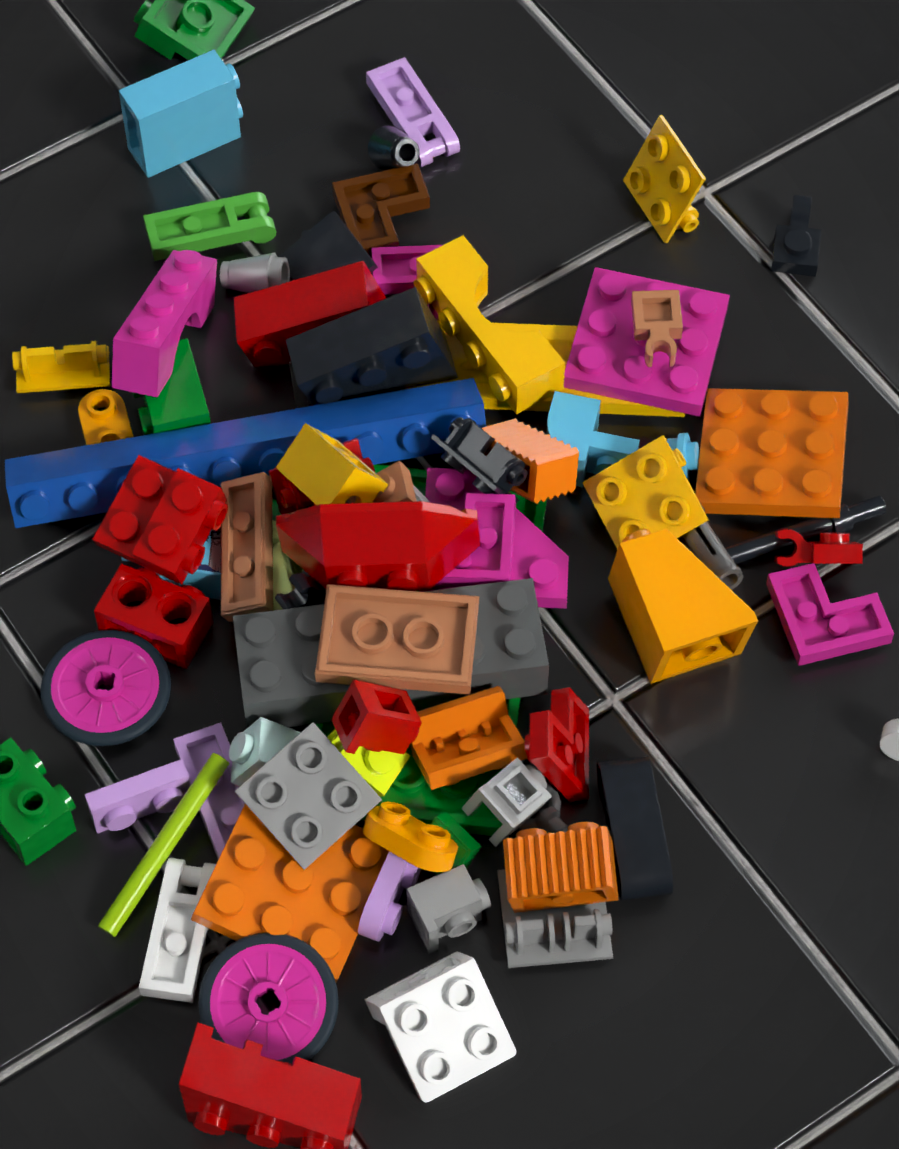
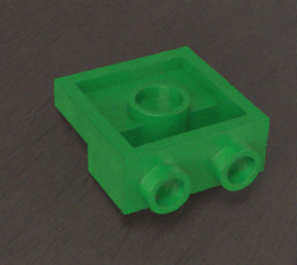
M145 0L133 22L139 25L134 37L170 60L175 53L190 60L212 50H215L222 60L252 16L255 7L244 0H155L153 3Z

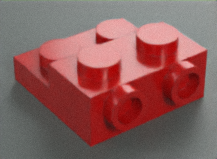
M138 455L92 540L97 546L182 585L188 573L194 574L199 568L205 554V547L203 545L211 530L217 531L222 525L228 511L227 498L222 488L179 468L173 471Z

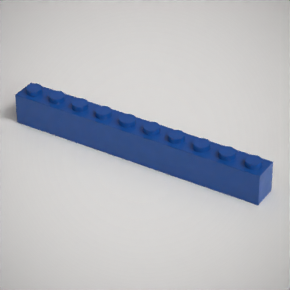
M474 378L5 459L6 489L15 528L108 512L138 455L173 471H176L177 468L182 469L221 487V482L265 472L269 476L268 471L276 468L305 423L341 443L357 438L362 457H369L373 465L444 453L445 449L431 439L432 435L434 434L446 441L451 434L449 431L451 423L459 417L463 419L471 418L479 427H486L484 402Z

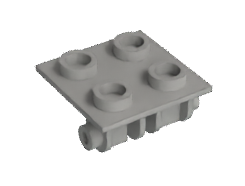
M314 722L235 790V793L304 870L382 801L380 796Z
M505 869L497 870L508 968L613 959L610 937L612 935L611 914H607L606 902L514 913L507 899Z

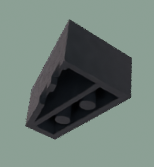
M416 287L286 339L297 385L313 406L458 378L446 335Z

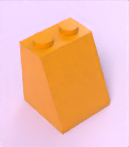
M667 528L653 533L649 529L638 530L627 535L622 540V543L619 544L608 581L650 684L742 653L758 622L755 612Z

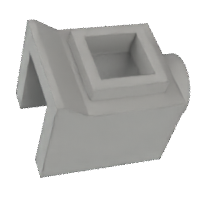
M517 757L496 776L481 786L461 809L467 816L474 812L482 803L491 810L503 824L489 839L496 847L537 813L552 796L546 790L547 783L543 774L534 766H525Z

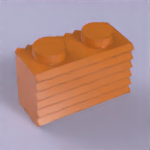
M516 418L482 428L495 439L485 452L486 456L498 442L525 463L524 469L528 472L527 478L519 486H513L510 490L511 492L538 504L540 500L545 502L547 498L551 500L554 496L558 498L560 494L565 496L567 492L572 493L575 490L579 459L577 447L571 448L570 444L565 445L563 440L558 441L556 437L551 438L550 434L544 435L543 431L538 432L536 428L531 429L530 425H524L523 421L518 422Z
M578 822L568 826V831L547 833L543 829L530 828L517 832L514 839H504L507 899L514 913L617 901L618 887L614 846L608 828L599 826L594 822Z

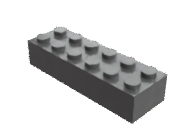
M533 578L425 591L479 596L470 695L496 686L502 688L506 699L547 694L549 662ZM324 604L233 616L247 728L260 717L288 728L310 725L312 722L314 724L332 722L331 719L350 685L316 682L315 670ZM402 689L408 692L416 711L468 696V694Z

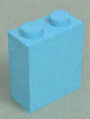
M215 50L119 90L127 146L147 178L241 137L239 118L243 117V110L236 94V89L240 88V81L234 67L230 63L225 65Z

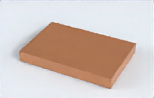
M327 584L315 670L316 682L350 685L354 679L397 689L470 695L479 596Z

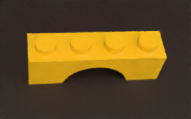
M464 235L416 258L417 279L414 280V287L417 288L426 304H431L438 313L439 321L444 331L450 337L455 335L463 345L465 356L471 366L475 369L480 368L487 376L490 388L499 401H506L517 415L553 396L554 391L560 392L564 390L565 362L540 330L517 332L500 328L487 320L478 309L479 304L488 294V265Z

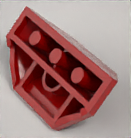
M424 501L319 504L298 510L292 515L283 514L276 516V527L282 552L325 589H327V584L406 591L430 590L480 546L477 510L466 508L460 511L449 505Z

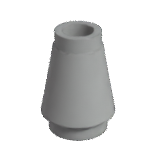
M276 253L223 261L220 267V283L223 289L251 293L290 282L288 260L286 257H277Z

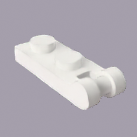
M168 859L139 984L141 996L193 1003L209 928L192 921L191 917L216 864L204 863L203 867L186 865L184 859ZM183 886L198 888L197 895L180 893V890Z

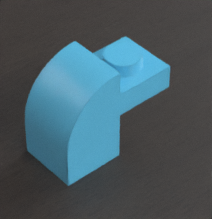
M554 391L547 419V434H550L551 438L556 437L558 441L563 440L565 445L570 444L571 448L577 447L579 459L576 486L583 488L582 482L585 481L587 472L597 474L639 449L640 440L597 432L601 400Z

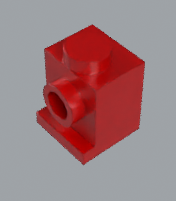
M354 679L331 719L345 752L355 754L358 747L362 746L374 752L383 750L404 755L410 743L414 742L417 738L422 724L406 690Z

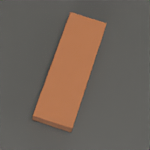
M265 472L221 482V488L227 498L226 504H228V511L221 525V616L229 622L233 621V616L273 611L272 483L270 476Z

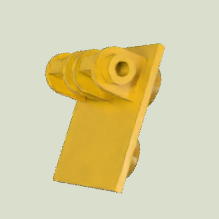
M659 115L623 181L664 243L669 242L675 230L683 229L684 232H691L699 225L697 219L699 213L696 208L691 206V203L706 178L664 116Z
M664 435L582 482L617 550L619 544L622 543V540L627 535L638 530L649 529L653 533L667 528L676 538H679L709 521L681 468L686 465L684 456L679 449L672 450Z

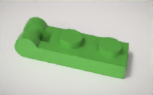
M252 192L143 215L154 261L168 258L173 250L199 252L250 240L259 244L266 243L274 239L277 233L273 219L267 216L269 212L267 198L261 192ZM245 216L247 218L244 220H237V218Z

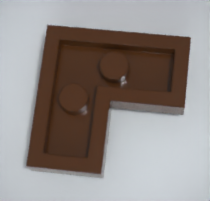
M418 163L332 183L333 196L341 219L371 258L372 248L399 247V240L391 217L430 208V196Z

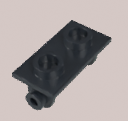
M459 417L455 419L450 425L449 431L451 434L446 441L434 434L431 439L445 449L441 458L462 474L468 469L477 476L472 484L484 494H512L509 492L511 488L519 486L527 478L528 472L524 469L525 463L497 442L488 455H485V452L495 439L479 427L471 418L463 419Z

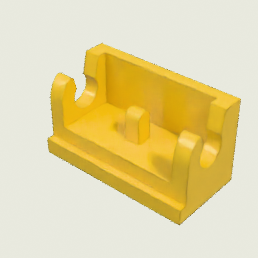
M307 423L304 424L276 466L287 479L316 505L345 504L352 496H356L355 503H372L379 491L384 492L388 486V483L341 442Z

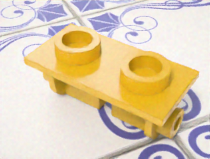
M91 341V344L63 346L61 350H54V347L27 349V346H21V351L12 352L13 368L16 370L17 393L110 386L109 347L106 344L97 345V341Z

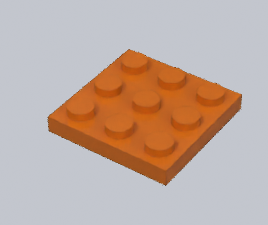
M707 388L695 492L696 497L705 509V514L840 518L849 404L848 392Z
M245 804L193 912L191 920L235 941L258 933H269L271 935L286 934L296 937L313 947L323 957L331 969L335 982H337L358 935V926L363 909L389 851L368 839L363 834V828L354 825L304 870Z

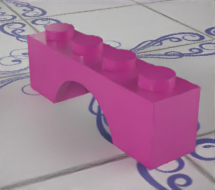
M173 250L113 338L112 388L152 397L159 396L172 375L175 355L184 326L201 328L214 308L217 259L202 256L200 253L192 250Z

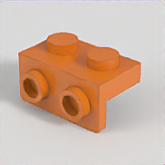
M500 686L417 712L422 724L417 738L410 745L412 755L431 790L442 786L454 785L461 780L491 770L505 768L517 757L520 761L528 759L525 752L524 739L508 715L505 693Z

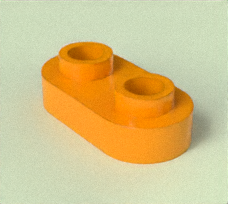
M99 389L88 393L82 398L78 406V413L86 445L133 437L124 400L118 393L112 390ZM107 407V409L103 411L96 410L99 408Z
M382 802L380 806H375L367 813L362 831L371 841L418 868L432 872H447L452 869L458 845L450 838L451 834L446 829L420 821L410 815L411 811L406 806L396 802Z

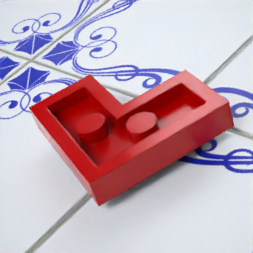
M570 687L551 690V710L530 713V734L525 736L524 741L526 756L529 762L534 764L548 779L549 783L555 786L569 802L589 799V708Z

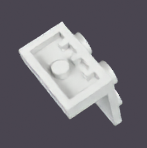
M458 951L364 999L373 1019L386 1025L417 1095L423 1102H429L516 1055L514 1044L475 959Z

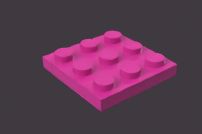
M595 267L565 368L564 388L700 416L730 295ZM679 290L683 331L682 339H674L677 346L674 366L669 367V356L661 351L653 353L652 367L646 365L644 357L647 340H634L631 308L632 291Z

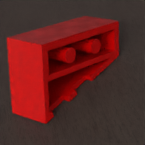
M364 261L234 297L237 343L254 367L292 364L286 339L386 299V296Z
M199 1022L197 1023L179 1081L187 1119L189 1122L194 1123L193 1126L196 1129L212 1135H224L226 1130L244 1134L248 1141L267 1148H275L279 1143L299 1147V1149L349 1148L362 1099L360 1078L299 1057H295L291 1064L261 1056L262 1044L247 1039L243 1049L212 1039L211 1036L214 1028Z

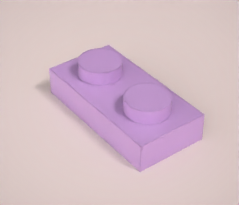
M180 759L87 793L85 798L92 822L98 834L106 830L118 831L131 826L136 819L155 812L168 813L174 811L191 786L184 762Z

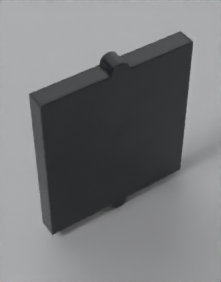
M332 211L310 231L304 230L301 233L302 237L279 256L287 258L290 276L293 280L360 261L365 262L371 273L378 268L335 211Z

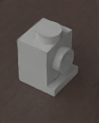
M464 864L407 888V910L429 953L439 949V938L446 935L454 938L472 930L477 922L481 920L482 910L491 907V901L480 878L472 880Z

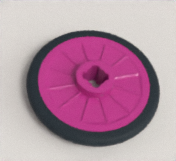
M119 630L90 632L68 642L52 657L41 681V702L47 718L66 737L92 746L122 744L145 733L161 717L170 697V672L160 652L140 636ZM102 684L113 686L109 691L107 689H99L98 687Z
M258 933L249 935L226 947L209 966L199 993L200 1021L202 1024L214 1028L211 1036L212 1039L243 1049L244 1043L248 1039L263 1045L261 1056L291 1064L295 1057L310 1060L325 1045L333 1031L339 1002L337 985L326 961L313 947L304 941L286 934L271 935L269 933ZM269 991H274L281 1005L279 1009L275 1008L268 1015H264L256 1003L257 999Z

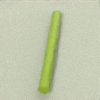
M216 753L211 754L99 923L98 927L112 937H116L230 763Z

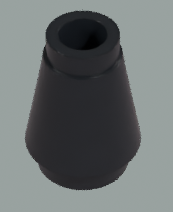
M395 126L380 127L372 134L368 143V154L371 161L378 168L384 170L413 165L420 155L418 144Z

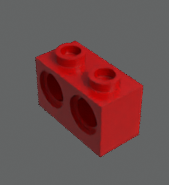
M122 563L94 609L99 631L119 630L140 636L151 643L160 652L165 661L185 669L189 667L213 624L210 598L206 597L199 589L190 585H175L163 580L158 574L149 569H134ZM133 601L143 602L142 604L134 607L126 606L128 603ZM177 618L188 619L180 624L169 623Z

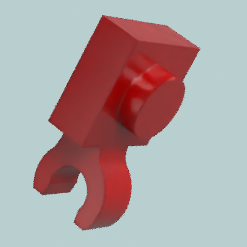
M780 529L775 531L776 538H789L794 543V551L791 555L786 557L775 556V562L779 565L794 566L798 563L862 564L863 544L849 542L850 533L823 532L820 533V541L806 542L802 535L794 530Z

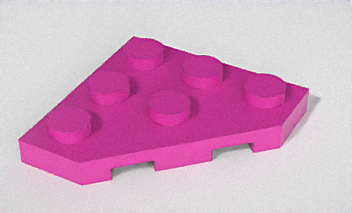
M427 468L425 497L430 503L449 505L461 511L465 509L466 493H484L472 484L477 476L468 469L462 474L456 469ZM516 508L511 581L533 578L538 607L566 609L569 556ZM432 587L430 590H419V592L449 589L451 587Z

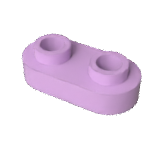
M389 851L363 909L358 926L359 935L378 942L384 933L393 935L403 910V906L398 904L404 888L407 889L416 885L421 868L410 864Z

